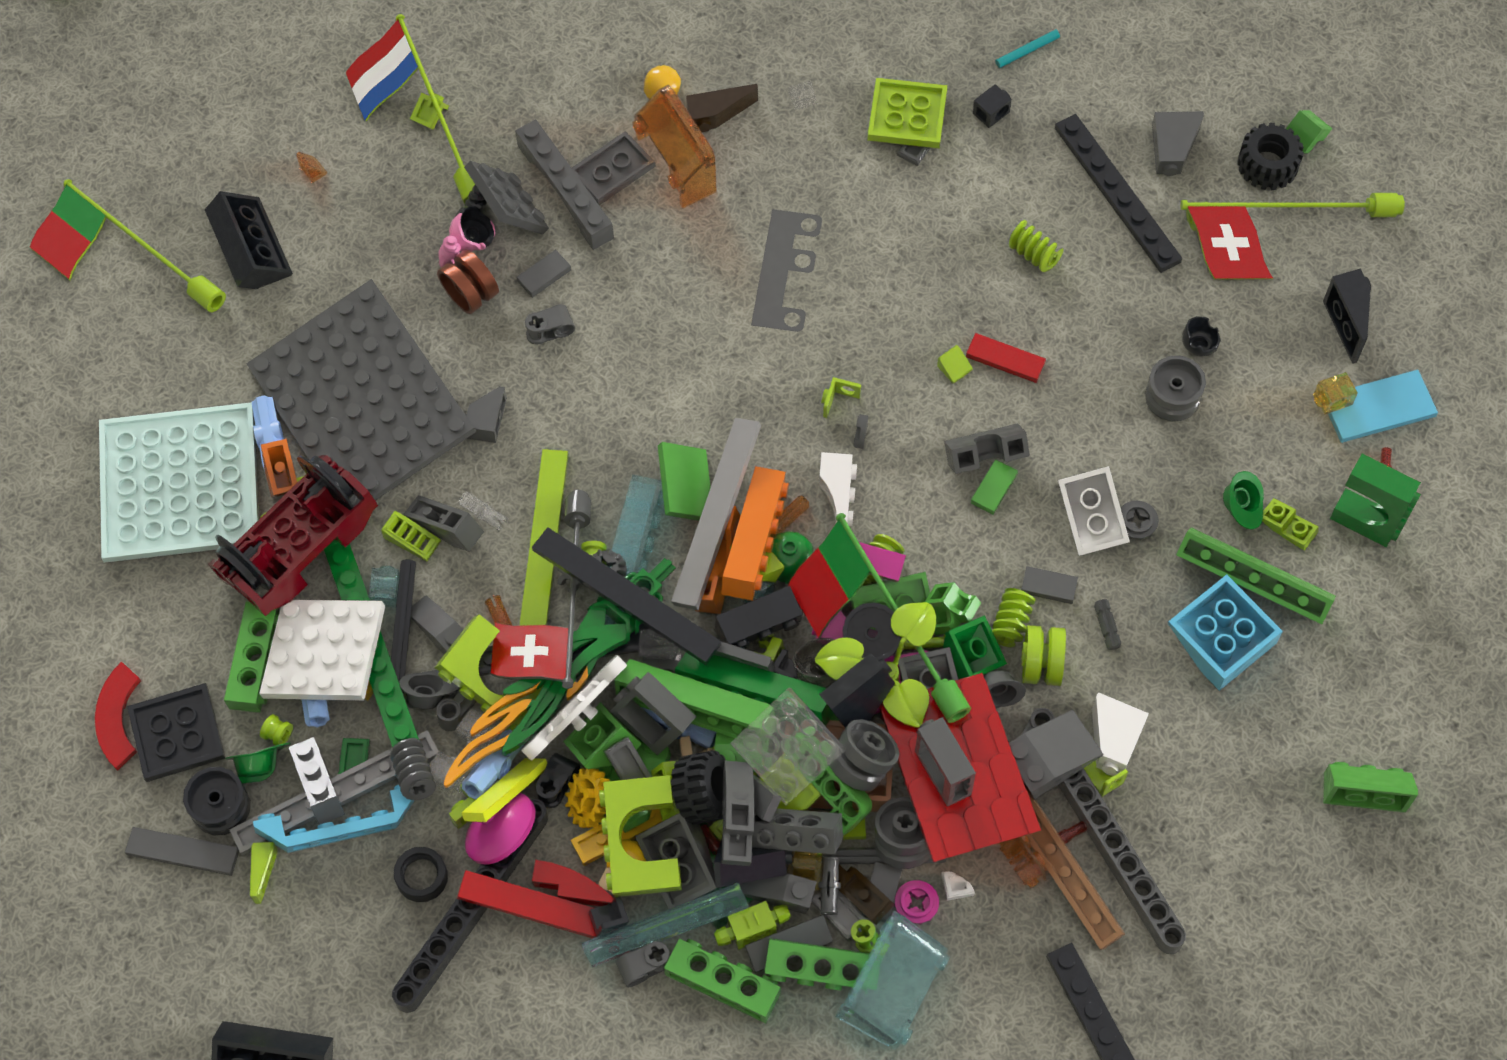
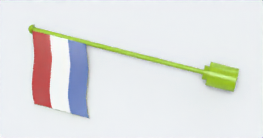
M398 14L396 22L385 35L361 54L346 71L347 78L364 120L367 121L373 112L401 89L419 69L459 165L453 179L465 204L475 183L464 168L465 166L405 25V16Z

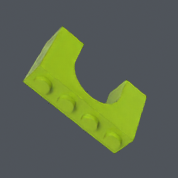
M478 614L472 618L434 668L439 671V677L449 684L453 682L460 688L459 692L465 698L471 701L474 699L481 704L480 709L485 713L492 705L503 698V695L493 693L483 684L479 675V661L483 652L500 630ZM543 686L535 692L502 707L494 714L524 699L536 700ZM528 710L520 715L506 730L510 729L513 731L520 724Z
M670 775L603 782L604 790H599L600 805L606 808V817L601 819L603 835L608 834V845H604L605 862H610L611 873H606L607 890H612L615 897L682 890L678 858L640 861L629 856L622 845L623 828L633 815L645 810L674 807Z

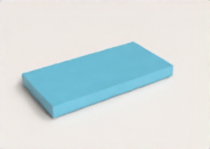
M1419 370L1323 395L1322 398L1341 443L1433 418L1438 414Z

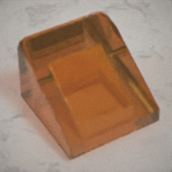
M300 151L296 153L300 168L311 182H315L327 174V171L315 157Z

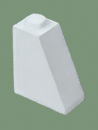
M1101 693L1097 694L1092 708L1094 741L1104 754L1096 760L1097 768L1111 776H1115L1126 769L1149 713Z

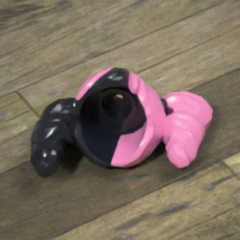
M476 185L470 191L465 206L459 209L452 220L449 229L450 236L443 240L439 250L440 267H443L446 263L455 264L454 258L465 249L471 252L474 250H484L492 243L495 237L494 224L486 215L482 214V210L487 206V201Z

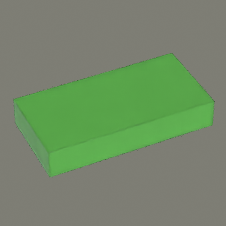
M995 459L973 495L971 504L994 515L1018 475V470Z

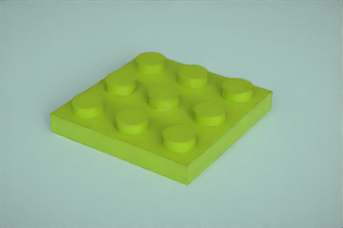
M876 78L867 141L940 149L948 85Z

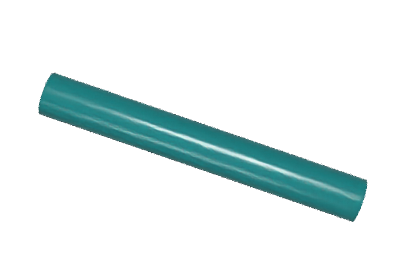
M1055 29L996 59L995 63L998 68H1001L1060 38V34Z

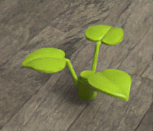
M927 602L905 604L893 613L891 618L892 631L902 638L893 662L886 661L892 669L889 675L895 684L884 699L883 705L887 712L896 720L919 728L923 723L929 705V693L921 682L914 679L904 680L900 684L898 664L906 640L915 647H921L930 641L935 632V610ZM839 638L831 641L819 651L815 658V663L828 676L837 680L863 659L864 647L853 638Z

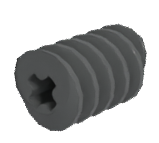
M417 738L404 739L398 742L392 748L390 758L402 795L410 800H422L431 796L435 791L436 784L433 781L434 778L428 765L422 742Z

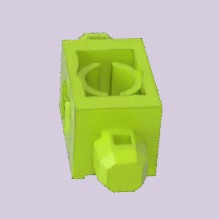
M767 901L728 915L729 927L726 928L724 926L716 930L714 937L718 946L731 944V941L735 940L737 948L740 950L745 948L746 944L777 933L776 923L780 925L788 921L791 915L786 905L773 907V910L770 911Z

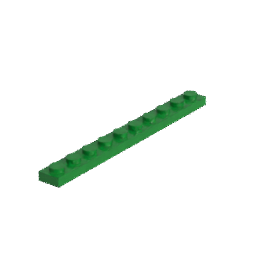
M334 539L324 551L341 600L370 601L350 544L345 548ZM380 630L369 681L393 748L404 739L417 738L419 740Z

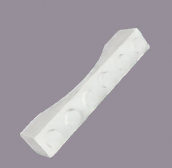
M822 452L819 486L826 494L833 508L835 520L837 514L844 513L846 515V522L852 527L853 511L848 510L849 503H854L855 488L850 487L851 480H856L857 464H852V454Z

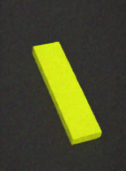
M524 758L461 812L464 821L487 822L544 772L547 760L534 758L531 761L529 758Z

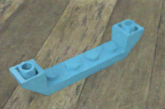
M396 785L394 790L390 791V801L393 810L391 813H388V810H381L372 813V817L361 819V816L347 818L344 820L345 823L334 825L333 822L323 823L317 826L318 829L307 831L305 828L291 831L289 836L284 834L281 815L275 816L273 813L261 815L258 817V820L253 821L256 834L269 842H274L276 846L290 853L395 829L415 800L405 798L400 791V786Z

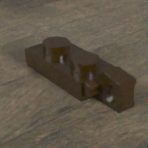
M839 864L838 882L841 883L839 891L877 925L895 904L855 867L851 866L846 871Z

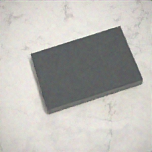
M625 131L573 166L572 169L598 205H601L656 167V163Z

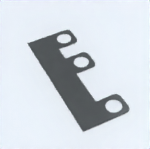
M772 209L751 326L795 332L803 330L806 316L805 311L782 307L788 270L810 273L814 269L816 254L809 250L794 249L793 242L795 234L812 237L820 234L822 218L819 215ZM807 218L814 219L817 227L811 232L804 231L801 227L802 221ZM800 254H806L810 257V265L800 268L795 264V258ZM788 313H796L800 316V323L797 326L791 327L786 325L784 318Z

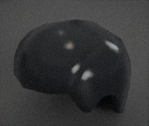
M1195 316L1188 320L1183 330V345L1196 356H1209L1217 351L1221 342L1218 333L1219 329L1217 327L1213 328L1209 324V318Z

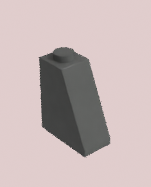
M1203 111L1155 112L1152 122L1156 174H1164L1165 176L1181 174L1201 128L1204 117Z

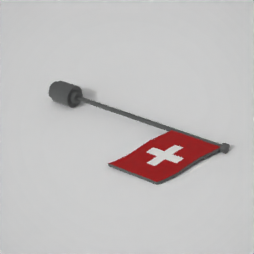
M583 490L570 492L565 501L564 521L569 527L574 529L573 544L578 547L579 529L588 526L591 519V499L588 493ZM571 577L568 628L549 625L511 626L495 622V627L500 632L493 639L492 676L510 680L547 679L562 682V686L566 689L573 687L571 667L576 579Z

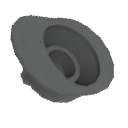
M438 670L407 674L399 681L400 688L406 693V703L409 708L433 709L438 706L444 695L454 693L460 688L453 682L449 684L441 679L438 675Z
M998 670L984 675L996 709L1014 705L1025 696V686L1021 682L1015 681L1010 672Z

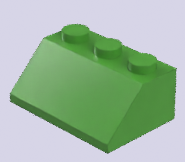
M1334 762L1329 764L1324 772V804L1406 812L1418 796V788L1413 774L1404 772L1400 768L1381 770L1376 769L1372 765L1354 767L1349 766L1345 762Z

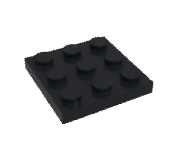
M206 683L127 706L141 769L146 782L226 759Z

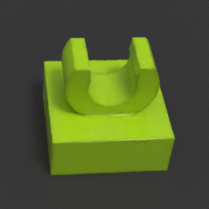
M774 636L770 643L767 640H759L758 642L759 647L766 649L764 653L759 654L771 657L773 663L784 648L783 640Z

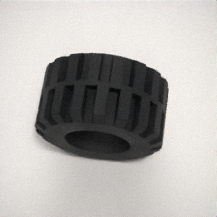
M1263 123L1259 124L1258 128L1253 127L1250 133L1247 132L1244 137L1237 161L1238 166H1240V174H1244V180L1246 182L1251 180L1252 186L1260 185L1262 190H1266L1267 187H1270L1271 190H1277L1278 186L1282 189L1286 187L1287 183L1290 184L1298 173L1304 154L1302 152L1304 148L1303 143H1299L1300 137L1298 135L1294 136V131L1291 128L1285 129V125L1282 124L1275 126V123H1269V126H1266ZM1271 152L1279 156L1281 160H1268L1260 153Z
M711 750L682 756L674 764L671 780L672 795L680 815L683 818L685 817L688 823L696 825L723 819V771L726 759L718 751Z

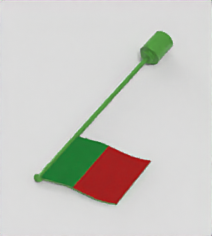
M844 513L837 514V522L824 542L798 568L788 585L791 587L799 606L818 638H821L823 631L830 621L856 595L870 573L893 611L895 612L898 609L846 522V515ZM916 647L937 682L933 686L934 690L931 692V695L946 721L952 723L960 720L971 711V707L955 680H941L923 648Z

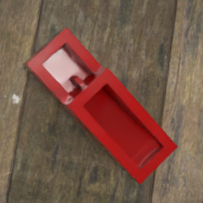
M535 859L532 883L535 887L558 890L557 896L559 898L583 905L601 907L611 904L614 900L606 890L588 877L570 868Z

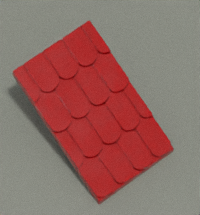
M983 673L955 680L969 703L971 711L960 720L952 723L946 721L933 699L931 692L934 688L927 689L929 705L923 723L931 719L936 721L943 717L976 772L972 795L948 807L915 753L919 728L908 726L896 720L887 712L883 702L879 707L887 733L892 736L898 746L899 758L897 762L932 862L1041 831Z

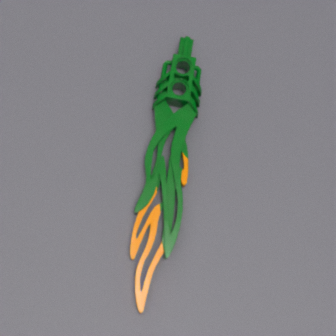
M664 558L650 573L642 568L638 573L631 572L625 578L638 587H646L649 589L648 593L663 602L661 583L676 567L672 565L669 559ZM600 596L596 600L597 602L587 609L588 613L579 628L573 632L572 653L592 643L572 663L571 679H573V687L566 689L562 686V682L554 680L521 679L503 690V698L492 705L471 728L470 734L473 737L505 716L506 718L490 731L471 741L461 751L445 777L444 787L448 788L472 766L488 755L502 749V755L506 756L537 735L555 715L565 696L567 700H570L582 688L594 670L598 659L615 648L627 644L630 641V634L634 630L635 635L639 632L641 622L626 612L620 611L617 606ZM606 614L617 624L605 625ZM584 671L580 680L576 682L577 677ZM543 686L536 700L524 699L494 714L502 707L535 692ZM528 710L520 724L509 735L481 749L461 765L466 756L475 748L501 734L520 715Z

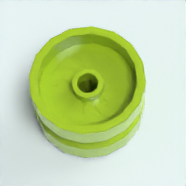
M1027 625L1021 654L1022 683L1037 684L1040 681L1041 670L1044 668V681L1046 685L1061 686L1066 649L1065 628L1051 627L1047 633L1046 643H1044L1042 627Z

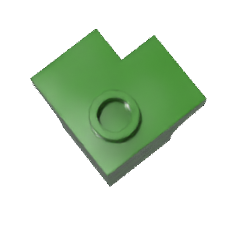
M955 582L935 584L925 601L931 604L935 610V635L945 634V632L959 627L960 623L970 622L981 604L976 596L966 594Z

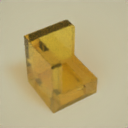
M795 851L793 875L816 881L814 890H819L823 853Z

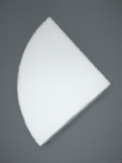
M954 872L941 873L947 901L974 896L975 892L972 885L963 877Z

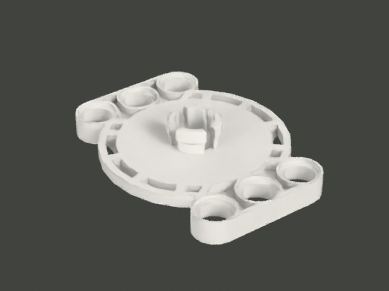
M615 655L522 748V752L532 761L570 723L574 725L577 731H580L586 725V722L579 714L583 712L591 720L598 713V710L592 707L590 703L620 674L627 664L618 655Z

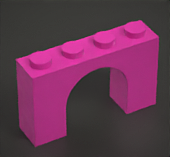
M859 542L879 577L898 583L906 555ZM841 610L830 621L823 631L821 638H818L815 631L812 630L811 635L816 636L815 642L827 645L833 640L843 638L842 630L846 617ZM869 628L867 631V635L870 638H875L878 634V631Z

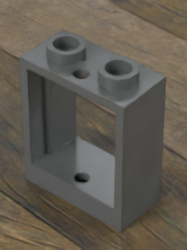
M649 672L641 679L636 676L626 688L624 687L614 697L613 700L617 703L610 710L656 755L677 739L696 718L681 701ZM637 696L669 727L664 729L633 698Z
M943 717L936 721L931 719L924 722L917 732L915 753L948 807L972 795L976 772Z

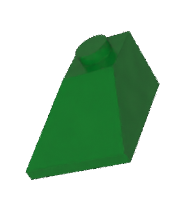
M985 615L945 632L943 649L950 647L958 680L980 673L984 675L1007 664Z

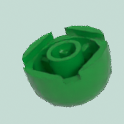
M791 531L775 535L772 553L784 565V570L777 580L788 585L798 568L814 552L813 546L807 537L798 532Z

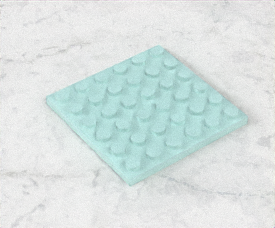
M252 402L99 420L101 558L104 563L217 550L220 546L215 539L216 535H220L231 544H234L259 520L256 441L253 430L255 420Z

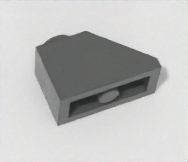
M499 386L469 405L465 415L477 432L466 439L496 443L507 400L505 387Z

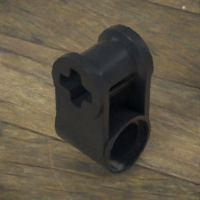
M554 753L551 756L546 769L536 784L538 799L544 803L545 808H555L561 803L569 789L568 783L574 782L573 774H579L581 766L579 763L558 753Z

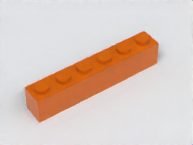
M755 466L723 573L721 595L753 601L755 591L761 590L763 575H760V572H766L768 556L765 555L766 552L771 553L774 538L771 537V534L776 535L779 519H776V517L782 515L784 501H781V499L787 498L789 483H785L786 472Z

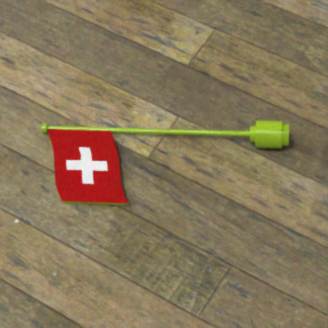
M1371 193L1370 198L1366 199V203L1187 202V200H1181L1180 207L1181 210H1188L1198 233L1205 263L1214 279H1274L1264 261L1257 231L1246 207H1365L1366 212H1369L1371 217H1396L1403 214L1405 201L1403 195H1398L1397 193Z

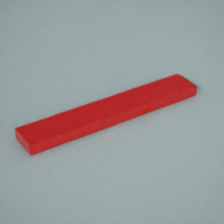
M465 870L457 899L616 946L619 944L622 932L597 939L589 916V911L594 909L593 907Z

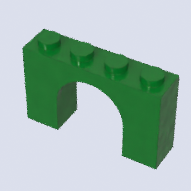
M1362 453L1345 486L1376 502L1345 488L1330 519L1387 547L1390 540L1396 542L1421 495L1416 492L1421 482Z

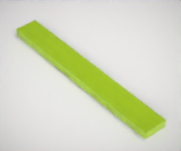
M542 449L519 626L547 625L555 565L532 551V546L547 527L559 534L568 451Z

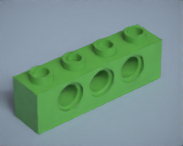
M250 602L245 603L224 701L229 709L260 713L262 704L267 703L268 699H263L259 693L280 612L279 608L272 610L267 616H264ZM267 630L264 635L256 636L258 631ZM262 654L258 660H250L253 655ZM256 679L252 685H245L247 680Z
M679 938L664 967L666 976L761 1022H767L781 994V987L777 985V981L770 980V977L763 975L761 978L753 974V970L744 964L737 963V965L728 962L727 957L719 952L712 951V953L701 949L702 945L694 940L687 939V941ZM696 961H701L706 964V968L703 971L696 972L691 969V965ZM727 973L731 976V980L726 984H721L716 980L719 974ZM747 985L754 986L757 989L756 993L752 996H745L741 990Z
M769 938L764 973L770 974V980L786 982V977L798 979L797 984L814 986V981L825 983V988L842 990V986L853 987L854 993L870 995V990L877 991L882 956ZM792 955H798L802 958V966L798 970H790L786 966L787 959ZM821 959H825L830 963V969L824 975L817 974L814 970L815 963ZM847 964H855L858 968L857 975L852 979H847L842 974V970Z

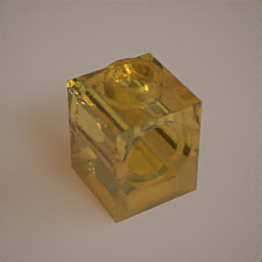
M1347 372L1319 381L1313 397L1316 405L1321 407L1326 415L1353 405L1358 392Z

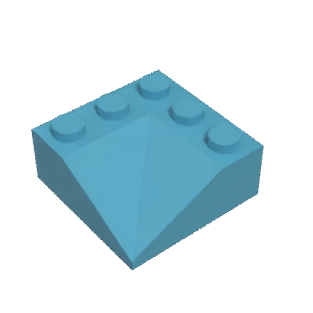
M1227 574L1168 621V625L1199 670L1219 691L1276 645L1283 632Z

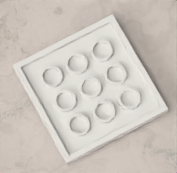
M292 600L286 605L281 606L259 693L262 698L364 701L384 615V603L382 601Z

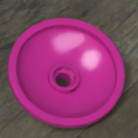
M519 793L487 822H471L465 838V849L468 856L474 862L486 865L501 861L512 854L524 842L532 829L535 820V806L525 794Z

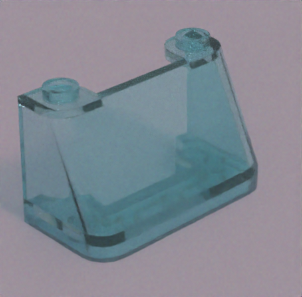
M893 910L885 919L874 947L853 987L850 989L844 1004H841L835 1017L896 1050L900 1044L905 1046L910 1039L913 1030L909 1029L938 969L940 971L944 970L950 956L946 954L948 949L905 916Z

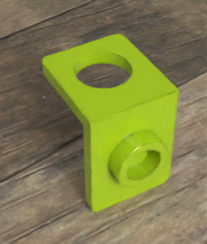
M833 377L830 388H825L821 400V403L824 404L823 417L827 418L835 393L860 399L861 385ZM843 386L850 387L854 391L845 390Z
M1096 760L1084 768L1101 797L1122 785L1128 775L1127 769H1124L1115 776L1108 775L1096 767Z

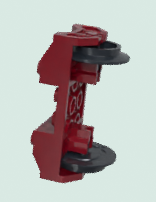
M299 455L297 461L306 475L234 544H231L220 535L215 536L220 546L215 551L219 559H213L208 563V566L221 581L239 592L264 616H267L272 610L291 602L308 585L300 575V572L334 539L346 548L364 530L373 510L379 506L370 492L349 471L345 470L342 466L339 467L327 455L314 456L311 460ZM353 495L360 500L355 507H353L349 500ZM259 587L268 591L262 598L255 592Z

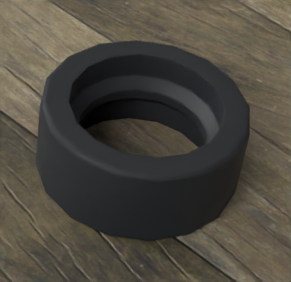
M414 847L405 851L397 859L394 866V880L400 893L408 900L428 902L437 898L444 891L448 882V871L442 857L435 850L428 847ZM425 859L431 861L437 869L435 882L423 890L411 888L405 881L407 867L417 860Z

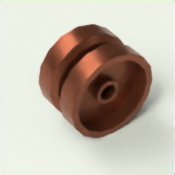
M465 249L454 258L455 265L446 263L437 271V276L449 297L464 312L472 314L482 306L481 299L489 301L499 293V288L485 264L474 253Z

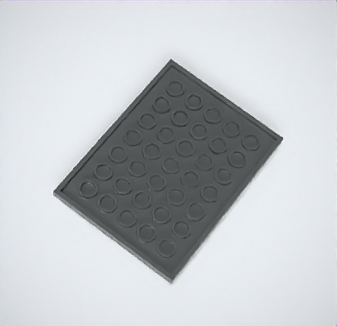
M372 279L246 363L266 395L273 397L276 410L308 459L311 460L314 456L327 455L339 467L342 466L345 470L349 471L370 492L375 501L477 432ZM355 495L349 499L353 507L360 502Z

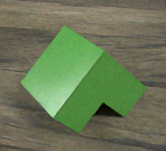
M1299 110L1286 128L1287 130L1291 128L1294 131L1293 135L1300 137L1299 143H1303L1304 148L1302 152L1304 154L1309 153L1316 143L1323 141L1332 130L1329 125L1310 110Z

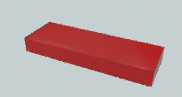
M975 333L966 353V358L1037 383L1046 362V358Z

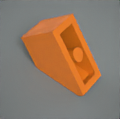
M287 439L261 444L264 469L271 498L284 495L297 483Z

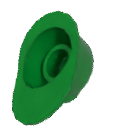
M1248 471L1238 472L1224 490V505L1242 527L1253 530L1261 525L1264 500L1262 484L1253 473Z
M291 743L276 745L251 754L226 757V760H233L237 775L243 784L261 782L273 774L276 767L277 751L290 746Z

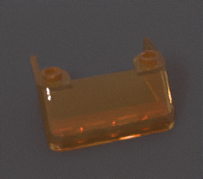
M667 85L660 88L635 114V121L632 124L638 141L649 136L669 166L670 175L667 178L673 189L677 188L679 191L680 206L683 209L717 192L715 156L710 144L672 87Z

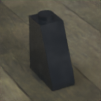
M870 653L819 695L844 728L853 720L863 719L870 721L895 684L889 675L892 669L883 658L878 661Z
M721 839L714 860L715 887H726L786 875L789 864L794 862V851L752 848L750 866L722 864Z

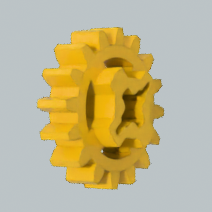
M593 768L579 769V774H573L574 782L568 783L570 792L565 793V796L568 797L565 807H570L568 817H574L573 824H577L581 828H597L599 822L602 823L601 819L606 814V808L600 805L599 790H604L603 782L610 781V779L604 778L605 772Z

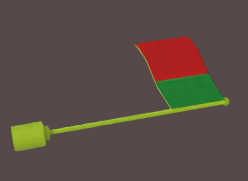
M66 179L63 182L65 188L56 206L38 228L30 244V248L68 280H71L77 264L96 240L106 218H108L188 282L187 295L208 312L217 311L226 299L225 292L203 275L191 279L75 187L70 179Z

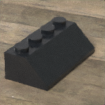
M219 191L205 208V212L237 287L259 289L293 274L260 198Z
M222 1021L212 1038L211 1060H333V1037Z

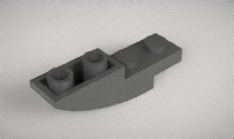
M724 761L722 864L750 866L752 835L754 832V778L752 763Z

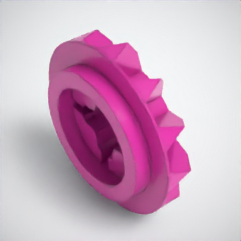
M913 880L903 884L898 889L895 896V907L898 915L905 919L907 923H917L920 925L931 921L939 908V897L936 890L927 882ZM911 896L917 900L924 898L921 904L923 911L918 907L908 909L912 904Z

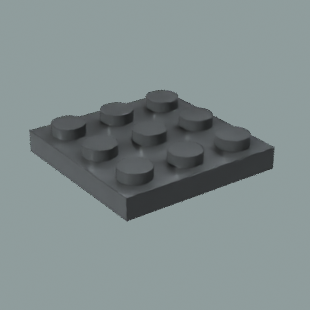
M471 160L465 165V170L500 222L539 234H544L549 229L544 221L545 216L540 210L535 208L532 203L533 198L523 190L520 185L521 180L514 173H507L499 168L495 169L484 163L480 164Z

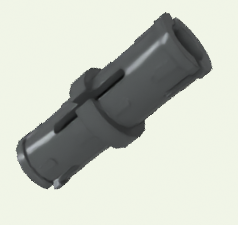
M822 857V882H819V889H821L820 914L823 915L838 914V890L841 889V883L838 882L840 861L838 857Z

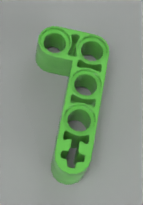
M800 731L786 738L784 742L786 755L834 808L830 813L842 814L843 836L851 832L872 810V800L865 791L850 787L834 774L827 759L829 750L811 731ZM816 760L820 762L822 771L817 768ZM834 781L840 785V792L836 790ZM852 802H855L859 808L858 812L854 810Z

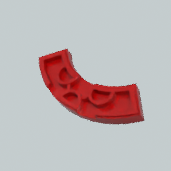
M122 661L105 681L95 710V729L99 745L108 761L117 771L137 753L127 738L123 725V711L126 708L130 695L141 682L140 678Z

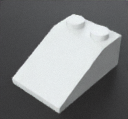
M1109 466L1058 480L1079 556L1130 542Z

